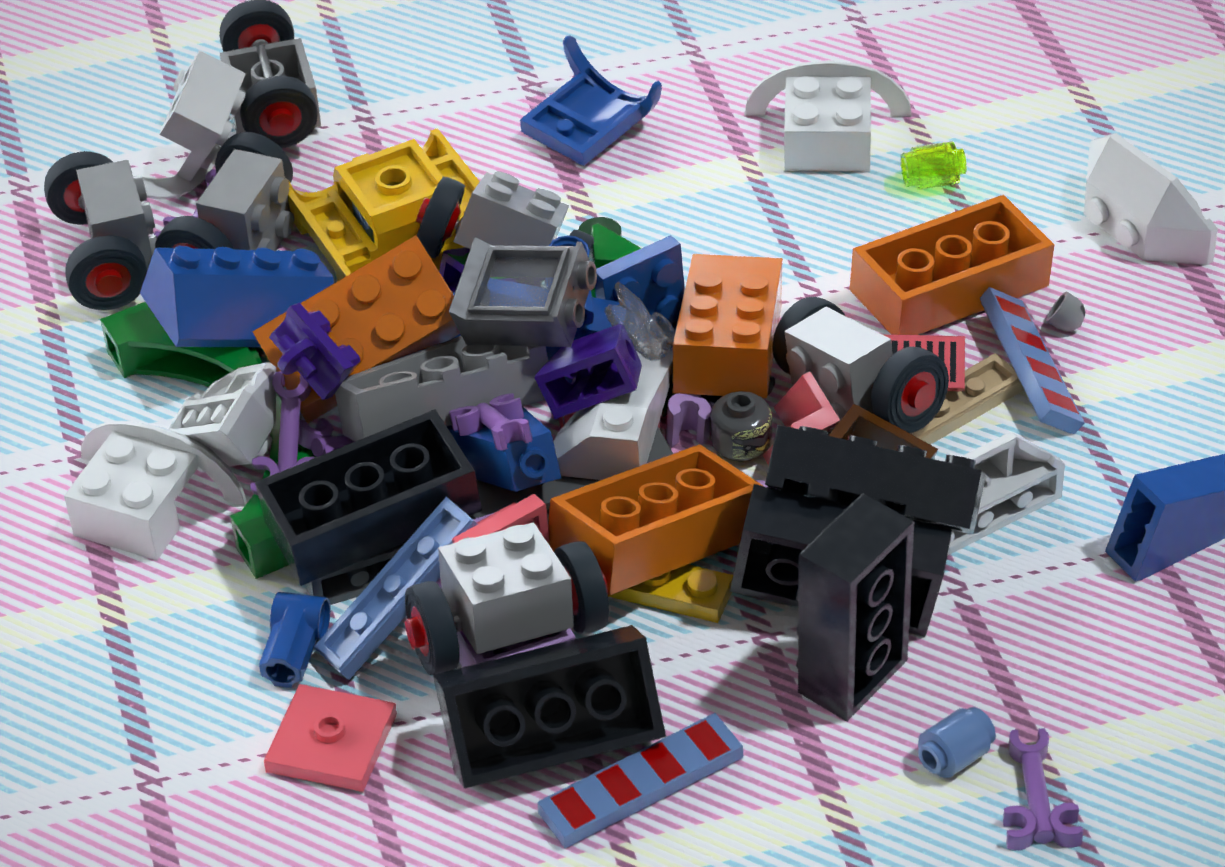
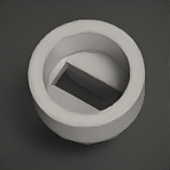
M1065 291L1052 306L1046 321L1062 331H1074L1081 327L1086 315L1084 304L1077 297Z

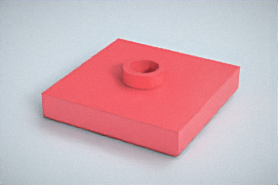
M299 684L264 759L265 771L267 773L364 792L397 716L396 703Z

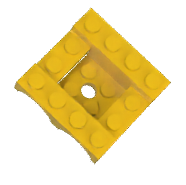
M436 128L430 130L429 138L422 148L415 139H411L370 155L368 153L352 158L350 162L334 167V185L324 190L302 192L293 188L289 182L288 202L290 212L294 215L295 226L302 235L308 233L335 270L337 281L416 236L420 224L416 223L420 207L425 197L431 199L439 181L443 177L452 178L465 185L464 195L460 204L461 215L459 221L463 218L471 194L480 181L441 131ZM352 203L372 228L374 242L353 215ZM455 231L452 237L445 241L439 255L436 258H431L438 271L440 270L443 251L464 248V246L454 243Z

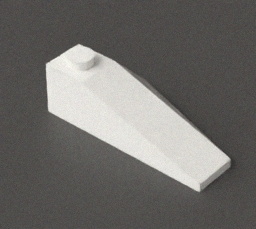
M634 347L642 364L637 389L574 413L554 439L561 476L603 480L647 464L673 376V350Z

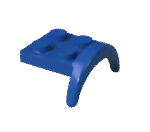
M567 35L563 39V50L574 77L520 119L522 133L585 166L655 108L661 97L662 83L655 81L648 95L645 96L634 95L616 87L604 78L588 61L575 37Z
M669 235L596 269V298L628 303V335L634 347L669 350L673 347L685 285L681 243Z

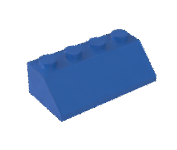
M177 246L175 248L154 249L140 294L176 347H261L252 331L285 313L291 305L302 303L334 284V277L320 260V257L314 251L307 249L274 251L268 248L233 250L228 247L193 249L187 246Z

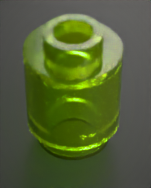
M953 141L911 147L910 152L901 153V172L906 187L915 186L917 190L959 184L960 175L967 172L964 150L962 148L957 149Z

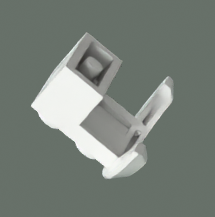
M201 50L198 51L186 71L184 69L180 70L173 86L176 95L159 135L190 150L191 153L175 176L159 179L142 176L147 198L162 200L180 197L193 191L205 180L206 174L215 165L218 151L226 142L232 130L233 123L229 122V115L235 116L244 100L246 93L241 91L240 87L246 73Z
M831 60L799 63L770 74L752 90L746 100L744 116H765L770 101L785 89L784 171L870 172L871 90L875 91L887 103L891 117H912L910 101L906 93L891 77L877 69L857 63Z
M108 421L95 426L87 433L81 445V459L90 462L64 495L73 536L156 561L180 529L175 499L198 467L217 484L225 501L242 506L247 504L244 490L230 467L209 448L186 435L170 429L133 421Z

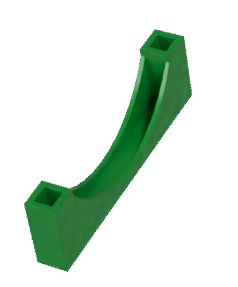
M146 302L100 319L107 353L124 379L132 375L162 376L210 387L212 383L240 367L262 363L254 347H176ZM276 393V423L269 436L272 437L270 458L278 466L282 400ZM298 444L297 461L304 457L316 458L312 450ZM265 470L262 479L270 476L269 470ZM253 494L242 511L230 515L236 549L254 577L258 579L287 567L289 564L265 523L258 495Z

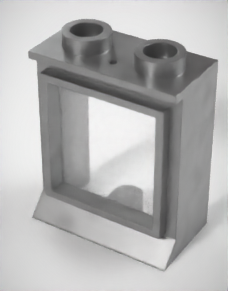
M474 237L449 308V313L466 345L571 347L577 328H580L584 322V306L589 290H593L596 285V266L593 261H590L582 242H577L576 246L490 245Z

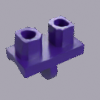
M297 303L288 308L284 321L269 337L283 353L277 363V367L285 375L298 371L321 399L325 400L333 397L342 382L351 375L360 362V356L350 345L337 346L328 336L331 332L330 322L320 310L308 313L301 303Z

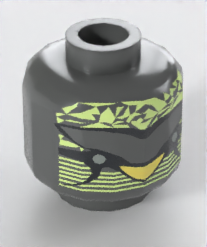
M743 391L732 392L719 398L713 405L710 414L711 440L714 449L720 455L737 462L750 461L764 454L770 447L772 439V413L769 404L762 397Z

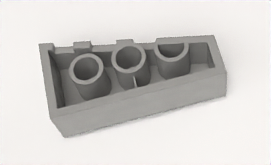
M462 336L351 375L342 382L335 392L343 435L353 441H358L436 409L445 425L449 426L452 425L449 411L460 407L477 406L480 403H488L490 405V401L493 398L513 393L515 399L520 398L522 406L544 401L545 398L534 377L548 362L546 346L466 345Z

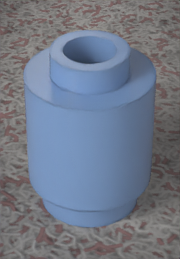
M977 707L957 709L920 734L918 738L919 759L929 772L943 778H950L988 753L991 744L996 739L995 727L988 715Z

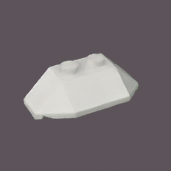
M1118 133L1090 141L1083 215L1142 260L1209 265L1214 262L1218 227L1210 218L1205 219L1198 202L1175 175Z
M270 362L234 370L212 383L201 396L195 393L187 398L168 429L186 435L206 446L228 466L252 464L253 458L264 456L272 442V437L269 436V433L276 423V392L273 387V377L277 367Z
M1009 432L961 456L975 460V468L981 469L986 477L974 534L952 530L948 555L1061 498L1065 463L1059 457L1013 432Z

